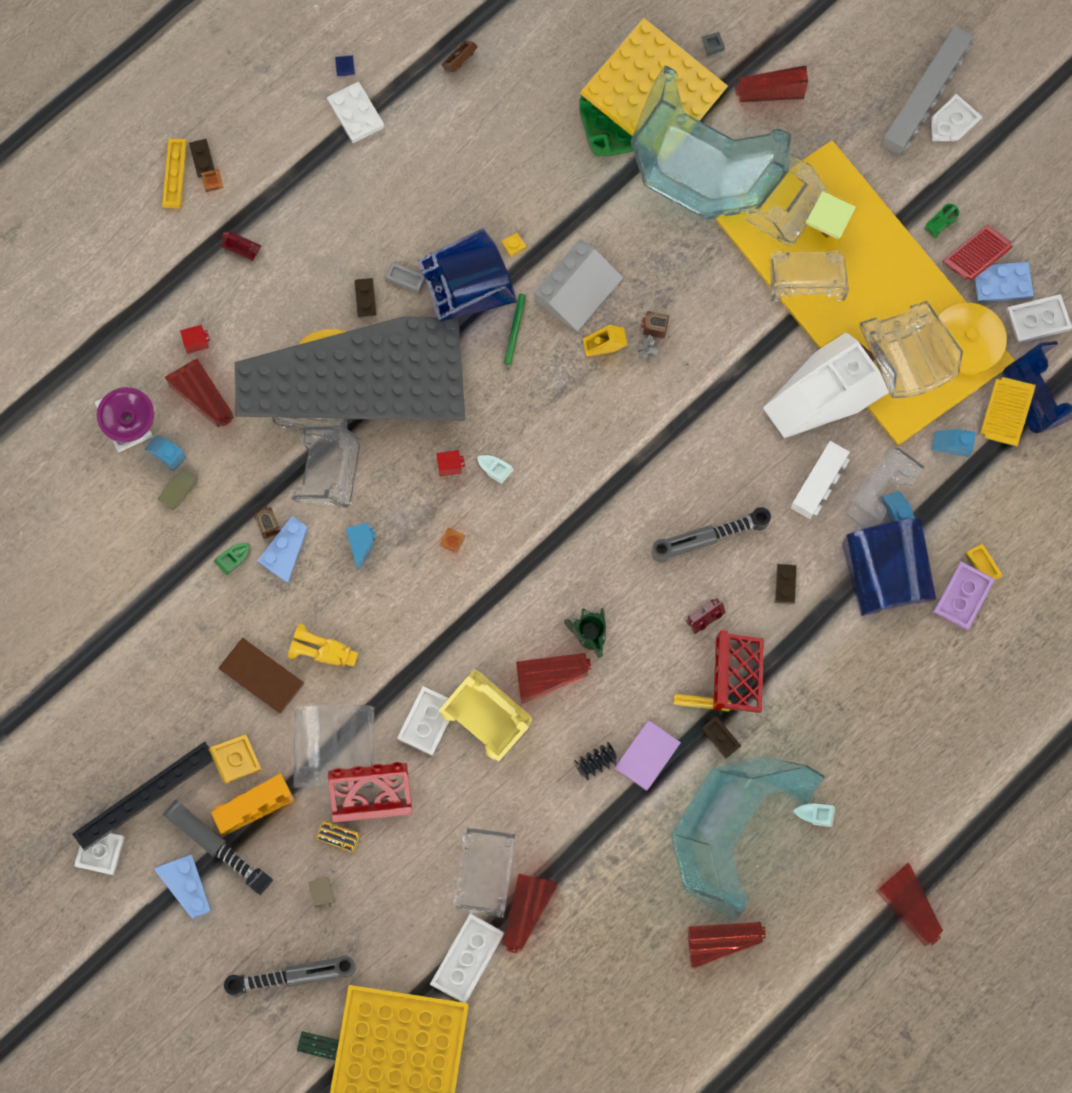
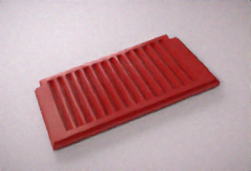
M987 224L946 257L942 263L963 279L972 281L1012 249L1013 246L1010 245V240Z

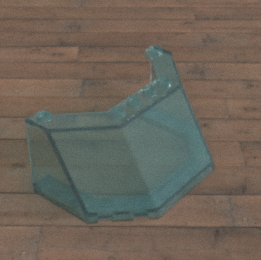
M665 65L654 81L631 139V145L636 155L635 158L639 171L642 174L644 186L706 219H712L718 215H736L748 210L750 212L758 211L788 173L791 134L782 129H775L770 134L734 140L684 113L676 85L677 72Z
M767 756L712 768L671 833L683 889L735 922L747 906L748 896L741 890L732 849L763 798L767 795L786 792L802 803L807 804L825 776L808 765Z

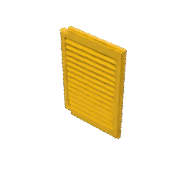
M1002 377V380L996 379L980 434H985L984 438L1018 447L1036 385Z

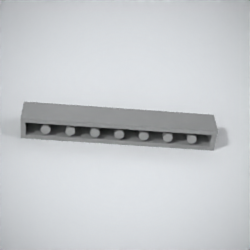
M954 26L883 139L882 146L900 156L904 150L908 151L912 144L911 138L913 136L916 137L921 129L919 125L921 122H926L930 115L928 111L930 108L934 109L939 100L937 99L938 95H943L947 88L946 82L948 80L952 81L956 74L955 68H960L965 59L963 55L965 52L968 54L972 49L973 44L971 41L973 35Z

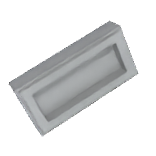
M393 262L385 276L386 281L417 293L420 292L426 279L425 274Z

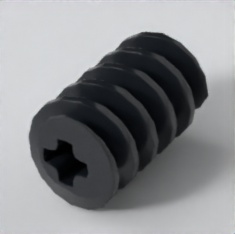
M607 742V748L604 745H600V752L597 749H593V755L587 752L586 759L583 756L579 757L580 763L576 760L573 761L580 775L588 781L589 773L596 777V770L603 773L602 766H605L608 770L610 769V762L616 766L617 756L611 744Z

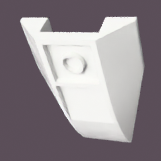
M844 333L816 351L763 409L785 439L857 414L888 394L889 391L880 371L860 343L848 333Z

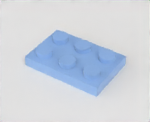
M1028 262L994 264L974 279L977 303L1024 300L1034 297Z

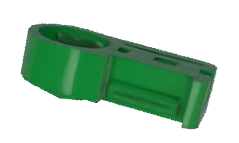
M954 204L944 205L926 223L924 229L927 232H932L931 236L933 238H937L938 233L946 226L949 227L956 222L960 213L958 207ZM950 209L945 215L943 214L944 210ZM953 211L955 212V218H947Z

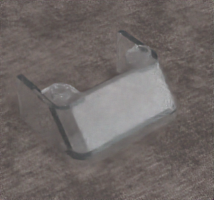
M787 151L782 167L795 174L805 184L787 210L779 206H773L764 214L749 205L745 220L780 242L792 245L807 227L806 221L822 191L828 194V189L810 164Z

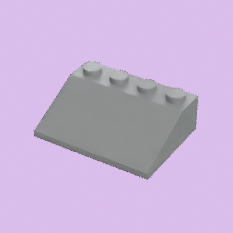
M579 239L534 292V301L578 333L619 285L623 277L593 247Z

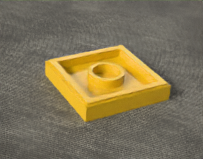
M246 734L209 748L224 785L262 770Z

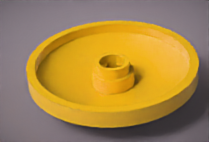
M959 303L945 309L936 319L931 331V345L937 359L949 370L963 375H977L992 369L1003 356L1007 344L1006 330L1000 318L989 308L976 303Z

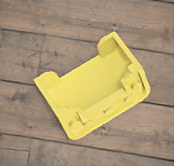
M475 669L468 674L438 710L446 721L457 720L486 745V755L492 760L496 759L498 762L529 728L532 722V717L523 708Z

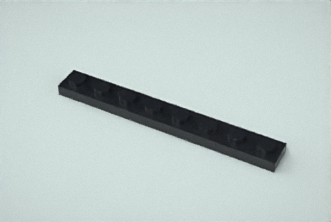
M204 741L72 833L81 848L86 851L213 762L209 746Z

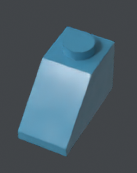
M961 429L935 431L932 450L969 457L974 449L976 432Z
M156 435L145 448L148 453L172 471H175L186 458L182 449L159 435Z
M897 491L881 496L893 531L896 532L912 527L915 517L909 502L903 494Z
M368 522L346 528L357 569H360L374 547L373 539H376L374 528H369Z

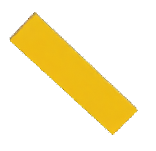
M168 138L162 199L163 208L181 209L187 139Z

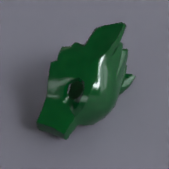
M584 608L581 609L580 619L574 618V624L569 619L564 620L568 629L584 648L594 650L598 658L603 656V645L606 641L604 608H601L600 614L596 611L591 613Z

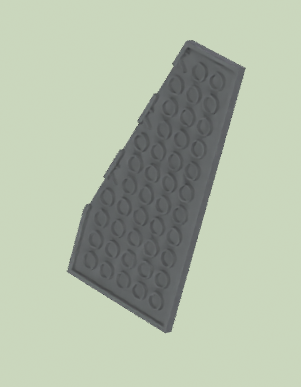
M402 316L240 360L234 364L236 417L465 420L458 318Z

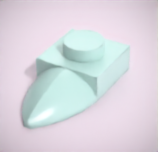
M489 455L477 457L479 465L486 471L487 475L501 484L514 471L511 465L497 457Z
M815 803L805 804L794 809V813L799 818L811 822L813 825L832 827L835 807L833 805Z

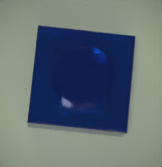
M353 55L335 57L337 77L355 75Z

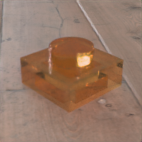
M219 169L201 173L206 192L224 188Z
M448 527L440 542V546L457 554L465 539V535Z

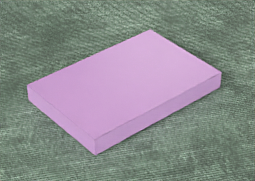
M960 561L933 613L968 631L995 579Z
M648 720L615 769L648 791L681 742Z

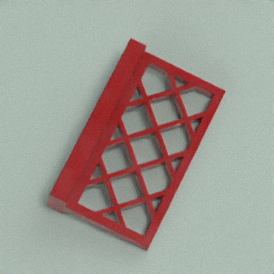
M720 630L715 640L713 710L721 711L724 708L755 713L762 712L764 638L728 634V631ZM730 640L737 641L741 647L734 651L730 646ZM749 643L758 644V651L755 654L747 647ZM742 649L750 655V658L745 662L737 654ZM733 656L741 664L736 669L729 664V659ZM751 659L758 664V669L754 672L746 664ZM741 667H744L750 674L744 680L736 672ZM731 675H734L740 682L736 687L729 683ZM751 677L757 682V687L754 690L746 683ZM741 685L749 692L744 698L736 691ZM731 693L739 699L737 704L728 703V696ZM752 695L757 701V707L750 706L745 700Z

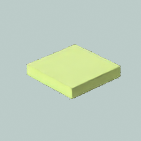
M822 191L806 224L839 240L856 207Z

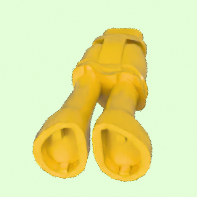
M299 623L289 649L288 658L295 659L299 655H305L315 658L314 661H319V663L354 667L358 652L352 651L351 647H347L345 644L331 638L326 639L307 631L305 625ZM297 641L309 642V643L318 645V646H320L321 648L318 650V649H315V648H312V647L303 645V644H301L300 642H297Z

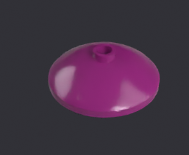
M131 387L118 388L109 392L101 400L97 409V422L101 431L108 438L117 442H132L140 439L150 430L154 421V407L149 397L142 391ZM131 417L130 421H125V418Z

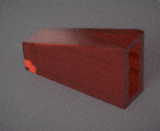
M807 66L739 78L738 85H735V95L739 96V103L804 99L808 85Z
M197 358L165 376L169 387L215 426H226L234 418L232 411Z
M586 653L516 661L521 703H526L587 677L588 670H591L590 658H586Z
M907 863L876 892L924 946L929 943L933 946L941 939L939 934L943 930L911 865Z
M518 874L502 944L503 947H506V951L511 953H517L518 950L523 951L555 893L558 882Z
M761 922L688 927L691 969L699 968L760 945L763 939H766L765 926L762 927Z

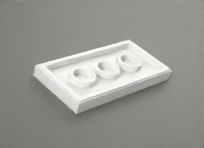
M470 913L430 985L459 1002L466 1003L505 933Z

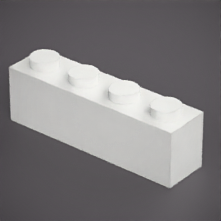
M830 441L793 501L791 509L808 519H811L813 514L817 516L822 508L820 505L822 499L827 500L832 491L829 489L831 484L836 485L841 476L838 474L840 469H845L850 459L847 457L850 452Z

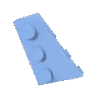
M292 516L257 562L289 584L308 527Z
M193 855L154 868L192 919L211 912Z

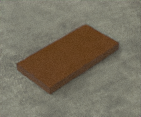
M243 637L219 666V670L279 714L284 711L304 685L303 681Z

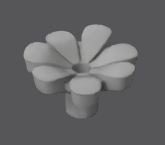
M650 334L647 338H644L643 344L638 346V350H640L639 357L647 358L649 353L656 355L659 351L658 348L653 346L655 340H653Z

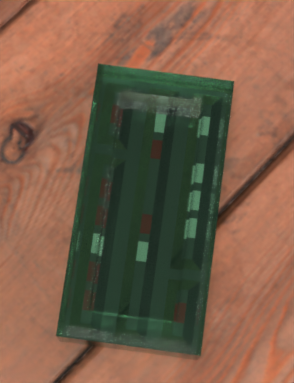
M302 1031L297 1052L336 1061L339 1040Z

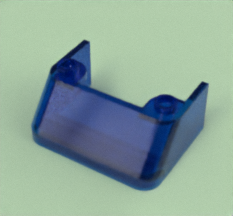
M1057 341L1038 344L1008 365L1002 373V377L1036 385L1026 417V423L1033 433H1043L1072 420V405L1070 403H1062L1057 406L1041 376L1048 368V359L1045 353L1057 346Z

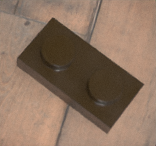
M207 138L190 142L189 146L198 178L216 174Z
M373 278L355 280L358 317L376 315Z
M777 564L775 603H795L797 565Z
M717 716L701 728L702 732L725 759L741 748V744Z

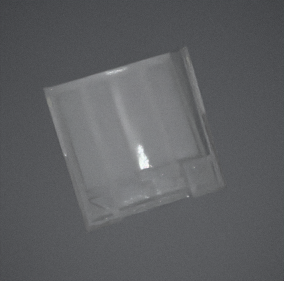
M927 301L910 306L909 312L879 321L876 317L860 323V329L892 398H907L927 393L959 375L963 351Z
M314 704L295 706L294 788L329 787L328 771L335 768L350 769L355 766L370 767L374 765V705ZM368 781L361 788H374V783ZM338 782L336 787H342L341 784L347 785L348 782Z

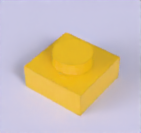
M517 232L501 241L510 258L527 250L526 245Z

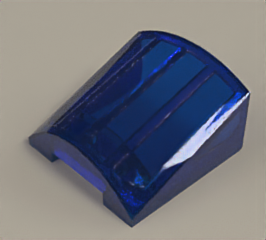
M484 228L418 259L440 322L517 302L516 294L496 243Z
M921 518L884 523L846 534L842 542V548L861 616L879 613L881 610L908 604H920L936 600Z

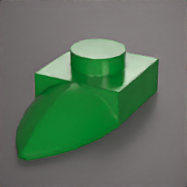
M240 543L231 546L215 558L214 563L228 575L240 566L246 558L250 544Z

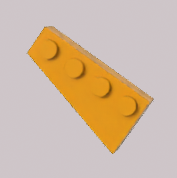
M280 773L248 792L234 797L232 801L217 805L211 814L220 833L225 836L295 800L284 777Z

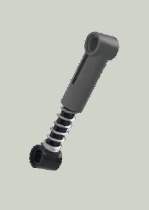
M758 507L753 513H750L743 519L738 518L737 521L732 520L731 523L726 522L718 527L709 525L668 539H658L653 544L652 557L657 562H665L668 558L715 544L718 538L722 539V537H728L730 534L735 535V533H741V531H747V529L764 530L769 525L771 513L764 507ZM763 516L765 521L759 522L756 517ZM663 547L666 553L659 554L656 549Z
M176 799L163 813L164 817L185 832L213 857L218 855V858H222L224 863L227 862L229 867H233L234 871H238L239 876H244L246 884L260 896L272 883L273 879L260 868L255 869L252 865L249 866L247 861L241 859L242 856L238 857L236 855L237 852L234 853L231 851V848L226 847L227 841L199 820Z
M340 956L338 958L286 966V971H273L269 974L266 972L264 975H251V977L230 975L224 981V989L231 996L238 997L255 988L259 990L261 987L265 989L267 986L287 985V983L290 987L342 977L348 978L355 973L356 964L351 957ZM344 961H348L351 964L347 972L340 970V965ZM334 967H335V970H329V971H323V972H317V973H316L317 970H322V969H328V968H334ZM238 980L240 982L239 989L232 991L230 984Z

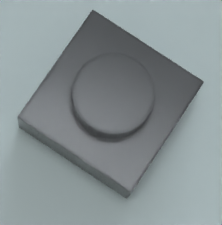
M719 32L702 37V43L707 55L725 50Z

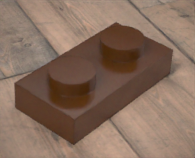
M465 40L441 64L444 70L454 72L460 69L462 63L472 57L474 51L478 48L475 42Z

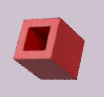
M202 324L180 330L187 354L209 348L207 343L210 341L208 330L204 331Z
M459 450L436 453L439 477L462 474L461 467H465L464 456H460Z

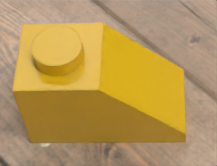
M608 325L583 338L586 356L615 352L628 345L625 329L613 325Z

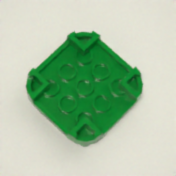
M581 95L579 99V113L587 143L595 156H614L646 149L643 144Z

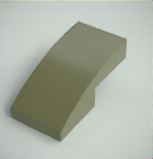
M183 468L165 487L158 500L174 510L185 499L186 493L198 483V478Z

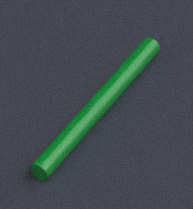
M522 293L518 296L504 363L507 365L512 363L526 295Z

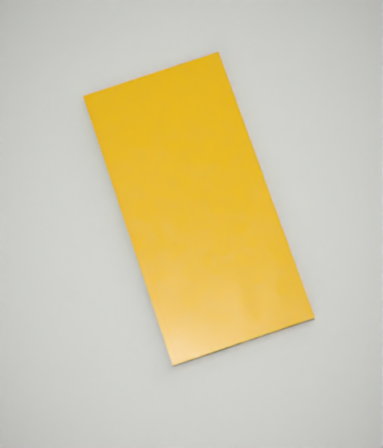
M833 140L716 218V222L819 349L844 333H848L877 357L874 364H876L889 393L866 408L897 447L1016 362L1005 349L1003 356L992 369L977 375H963L949 370L937 359L931 345V331L936 319L950 306L967 302ZM822 191L856 207L839 240L832 236L826 238L819 230L806 224Z

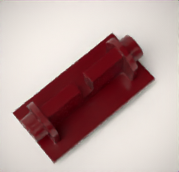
M231 231L224 232L222 235L224 240L220 247L254 261L261 248L260 244Z
M717 598L715 600L711 599L702 606L703 614L698 609L687 616L688 619L685 621L689 626H692L694 634L703 631L709 624L720 619L726 613L722 601L720 602Z

